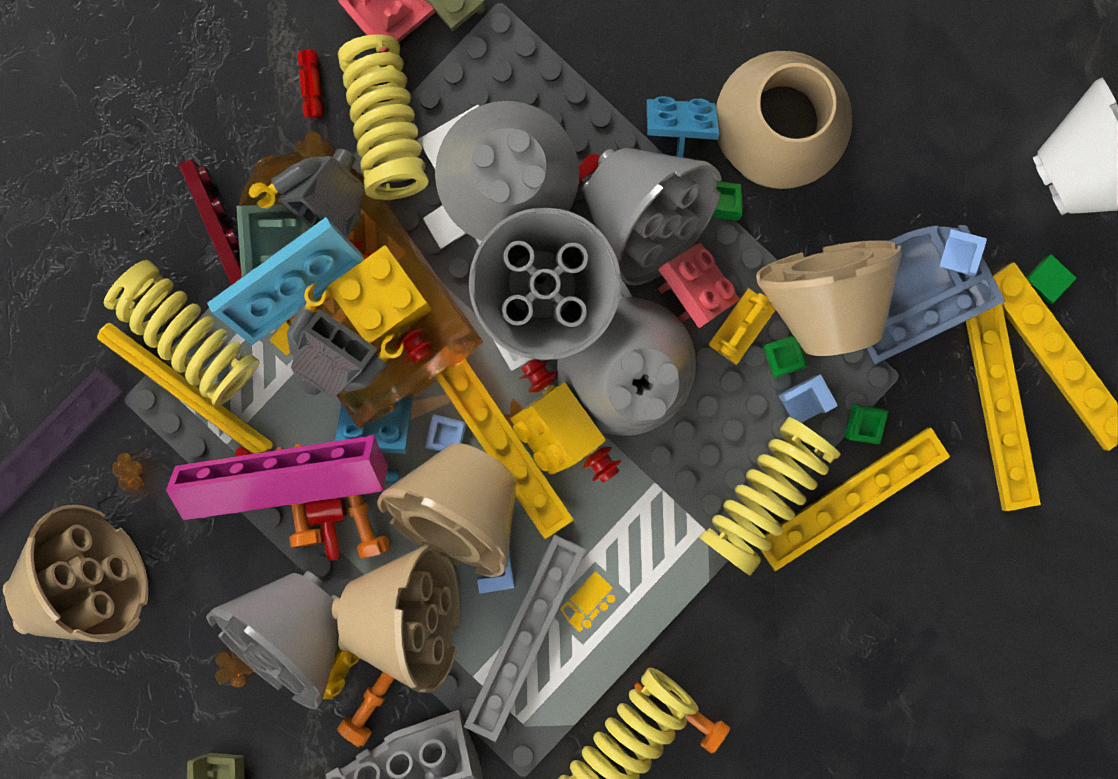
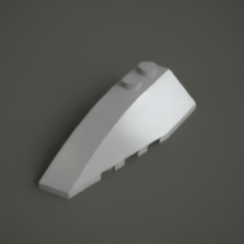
M456 710L393 732L384 738L385 742L371 751L366 749L356 755L357 759L342 769L337 767L327 773L326 779H483L478 753L468 729L464 727L465 721L461 712Z

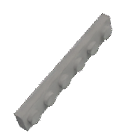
M556 534L553 535L464 724L465 728L496 742L586 551L585 548Z

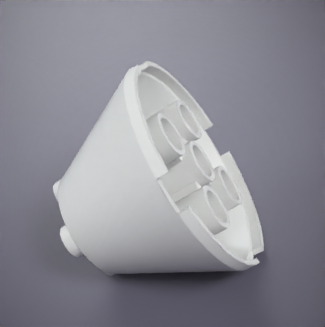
M1103 78L1096 80L1038 150V155L1033 157L1037 171L1044 184L1053 183L1048 187L1061 215L1067 212L1073 214L1118 211V105Z

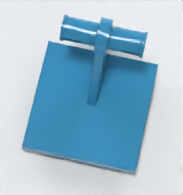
M665 96L647 99V135L678 137L677 157H683L685 138L718 140L719 129L715 103H710L704 99H692L690 102L675 101L673 98Z
M343 395L335 441L375 435L382 453L406 454L413 403L412 397ZM399 469L387 470L385 483L395 484L400 479Z

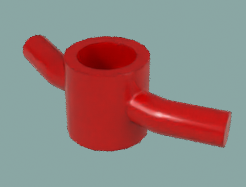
M345 497L306 502L305 509L309 524H321L327 560L339 559L341 555L335 522L346 521Z

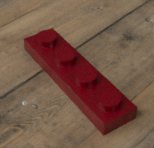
M192 159L178 165L231 285H233L242 278L240 254L237 250L239 249V238L234 229H228L224 218L228 216L222 200L219 197L215 198L210 187L214 185V181L206 166L201 167Z

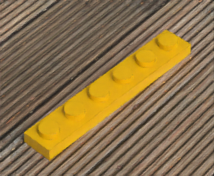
M1015 262L1010 263L993 276L1005 299V302L1002 303L1005 316L1103 450L1110 451L1118 445V403Z
M1001 303L966 320L1001 507L1003 511H1011L1038 506L1041 503Z
M455 346L427 365L485 452L501 462L514 475L517 482L515 496L543 538H548L574 520L521 440L516 436L513 428L459 348Z
M926 428L796 513L793 520L782 522L781 525L784 530L781 535L776 536L769 532L764 534L771 541L772 548L769 551L761 550L773 570L777 571L950 457L932 428Z

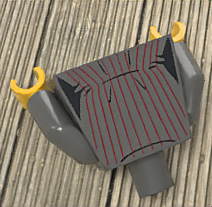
M337 149L333 157H308L288 167L271 179L272 184L269 186L261 182L253 184L249 189V195L255 198L260 193L266 192V196L259 200L257 204L259 207L267 209L274 204L275 194L279 192L281 194L279 201L310 228L327 217L348 238L350 233L361 222V198L364 187L350 173L356 160L355 156L347 150Z
M318 283L312 284L307 287L304 293L307 302L305 307L301 306L287 331L290 353L294 357L291 365L292 371L303 378L302 388L311 395H317L322 391L329 397H335L341 390L351 392L369 387L388 366L385 362L389 358L393 359L401 355L404 342L397 350L389 349L386 343L394 336V333H389L383 339L381 352L376 355L375 352L378 348L320 309L317 313H314L317 306L328 302L331 292L330 289L325 290L321 300H317L313 292Z

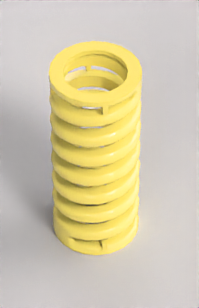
M366 35L345 43L338 51L340 68L344 72L343 84L347 89L346 99L351 107L350 119L355 124L353 133L358 141L357 153L362 158L360 168L365 178V193L368 197L377 200L400 199L425 189L429 179L424 173L425 162L417 158L422 152V146L418 141L414 140L418 135V128L411 123L415 115L414 110L407 106L411 101V95L404 89L407 85V76L401 72L404 62L399 55L400 44L397 39L391 36ZM383 47L390 49L389 52L374 53L358 60H353L356 55L368 49L376 48V52H380ZM390 82L384 85L372 86L378 83ZM393 99V100L386 101V102H379V101H383V100ZM416 180L413 184L402 188H390L389 183H386L384 187L379 186L384 182Z
M143 260L135 264L121 275L109 289L104 299V306L107 309L116 310L117 318L120 321L130 322L131 331L137 335H144L145 344L152 348L158 347L159 356L164 360H172L171 364L175 371L179 373L186 372L187 382L191 385H200L201 395L212 399L214 407L223 405L249 381L257 370L260 361L254 355H247L246 353L237 360L236 357L242 350V344L234 341L222 350L208 368L199 372L202 364L225 343L228 338V332L225 329L215 331L192 357L185 359L187 353L211 331L215 323L214 319L210 316L202 318L187 332L179 344L171 347L174 339L187 330L198 318L201 307L198 304H190L173 319L163 333L157 335L159 328L172 319L187 301V294L183 291H177L168 297L173 289V281L167 278L163 279L159 275V269L149 260ZM124 288L121 297L117 299L119 292ZM148 290V292L142 297L137 306L134 308V301L141 297ZM160 305L151 319L143 322L144 317ZM231 363V366L234 368L223 380L213 384L218 374Z
M788 417L780 427V433L785 441L773 439L768 444L769 450L775 457L762 454L757 458V463L764 473L755 469L748 470L746 473V478L754 489L742 484L736 486L735 494L746 506L734 500H726L724 502V510L737 523L722 515H715L712 523L721 533L720 536L710 528L708 531H703L699 536L701 540L749 576L758 567L761 559L745 541L763 551H769L772 548L771 541L754 524L776 536L781 535L784 530L782 525L764 508L785 520H793L795 517L794 511L773 491L797 505H804L806 502V497L783 475L809 490L816 489L818 485L817 481L805 472L792 458L821 475H825L829 471V467L816 457L801 441L815 447L814 452L818 456L822 452L825 453L822 458L829 463L841 455L825 439L791 417Z
M649 668L641 677V683L644 688L641 691L632 689L629 692V698L643 713L655 720L662 731L653 728L632 707L621 703L617 706L619 716L633 729L645 736L650 745L642 743L629 728L615 718H608L605 721V726L620 743L636 754L638 760L631 758L607 734L596 732L593 736L597 747L610 759L622 766L627 775L620 773L613 763L597 749L585 746L582 749V756L592 768L582 761L574 760L570 764V770L573 775H561L558 779H602L596 772L606 779H640L639 773H646L650 770L651 759H657L663 754V744L667 745L674 741V730H681L687 725L686 714L693 715L698 712L697 704L672 679L657 669ZM672 690L674 693H676L682 699V701L675 695H673L670 691ZM653 694L665 703L673 716L663 712L647 696Z

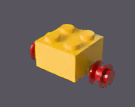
M349 239V241L360 251V249L363 246V242L360 240L354 242L352 239ZM386 245L372 255L371 253L362 254L365 260L328 285L327 289H330L332 296L364 340L379 349L385 336L389 333H394L392 339L397 335L399 336L395 346L396 350L404 342L403 349L407 353L404 362L409 363L413 361L415 365L423 362L432 354L430 348L434 345V342H425L423 340L424 328L411 329L410 326L431 312L432 308Z
M531 360L521 367L524 375L519 379L528 378L532 384L528 392L538 393L542 391L543 395L510 418L514 424L513 430L516 436L522 442L529 445L534 452L535 462L543 471H547L549 475L569 468L587 456L583 469L592 468L595 475L592 481L600 479L602 483L610 480L619 473L620 470L617 468V465L621 463V460L612 461L609 456L612 447L602 446L598 448L606 439L567 384L563 382L556 387L554 384L550 386L556 380L558 372L548 371L545 367L548 360Z

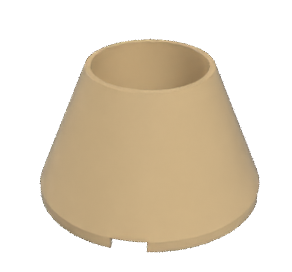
M794 51L769 52L756 56L742 64L723 86L716 104L719 129L717 141L723 155L742 173V176L756 184L770 188L790 189L801 187L825 175L843 155L852 131L851 103L840 79L819 60ZM775 87H790L806 95L816 111L817 126L814 135L802 139H791L773 131L764 120L761 112V94Z
M880 240L823 247V253L804 257L803 252L768 264L757 272V283L805 353L815 356L850 353L870 347L883 338L901 262L902 249L901 246H897L896 249L895 242Z
M453 443L390 486L380 495L377 501L380 511L384 513L387 509L393 516L390 523L419 547L439 546L438 551L440 553H447L454 566L459 567L461 562L476 567L474 573L478 575L497 577L505 571L508 563L517 482L510 470L494 457L475 447Z

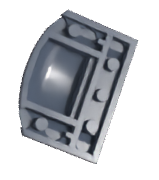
M958 225V228L931 226L905 233L890 240L895 242L896 249L897 246H901L902 257L883 338L878 343L867 347L874 364L1005 302L983 257H981L975 276L939 267L950 230L971 234L966 225Z

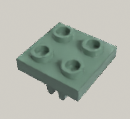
M273 204L267 209L261 208L259 205L236 206L241 277L247 275L309 230L310 227L284 204Z

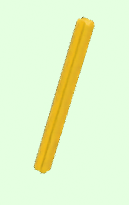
M107 323L100 329L97 335L99 341L252 454L271 451L273 447L272 441L223 405L214 407L212 399L202 396L196 385L189 384L184 376L112 323Z

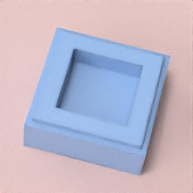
M433 414L425 448L440 452L453 443L462 444L467 423Z

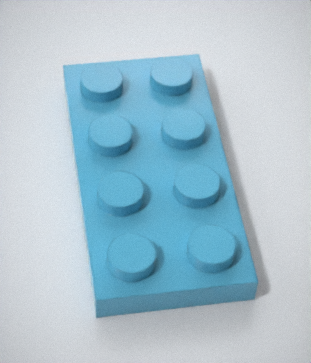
M325 217L207 304L212 314L253 345L297 314L301 306L305 307L307 302L304 293L307 287L318 283L313 292L314 297L317 299L327 290L328 285L365 259L362 253Z

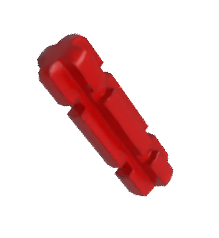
M301 50L297 56L298 65L302 68L299 70L301 97L305 100L302 103L303 115L308 119H316L323 116L322 103L319 101L322 98L319 71L316 68L318 66V57L315 50Z

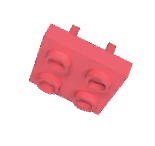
M338 0L339 4L365 35H387L397 39L398 42L402 41L435 13V10L426 0ZM383 47L380 52H388L390 49Z
M701 242L658 269L667 281L658 288L660 293L663 294L667 290L672 289L687 310L678 317L681 322L691 317L698 328H700L740 300L735 293L733 284L723 276L715 264L714 257L703 247Z

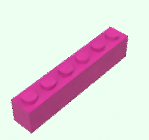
M375 435L178 465L174 468L166 491L182 519L189 520L380 492L384 488L388 465Z

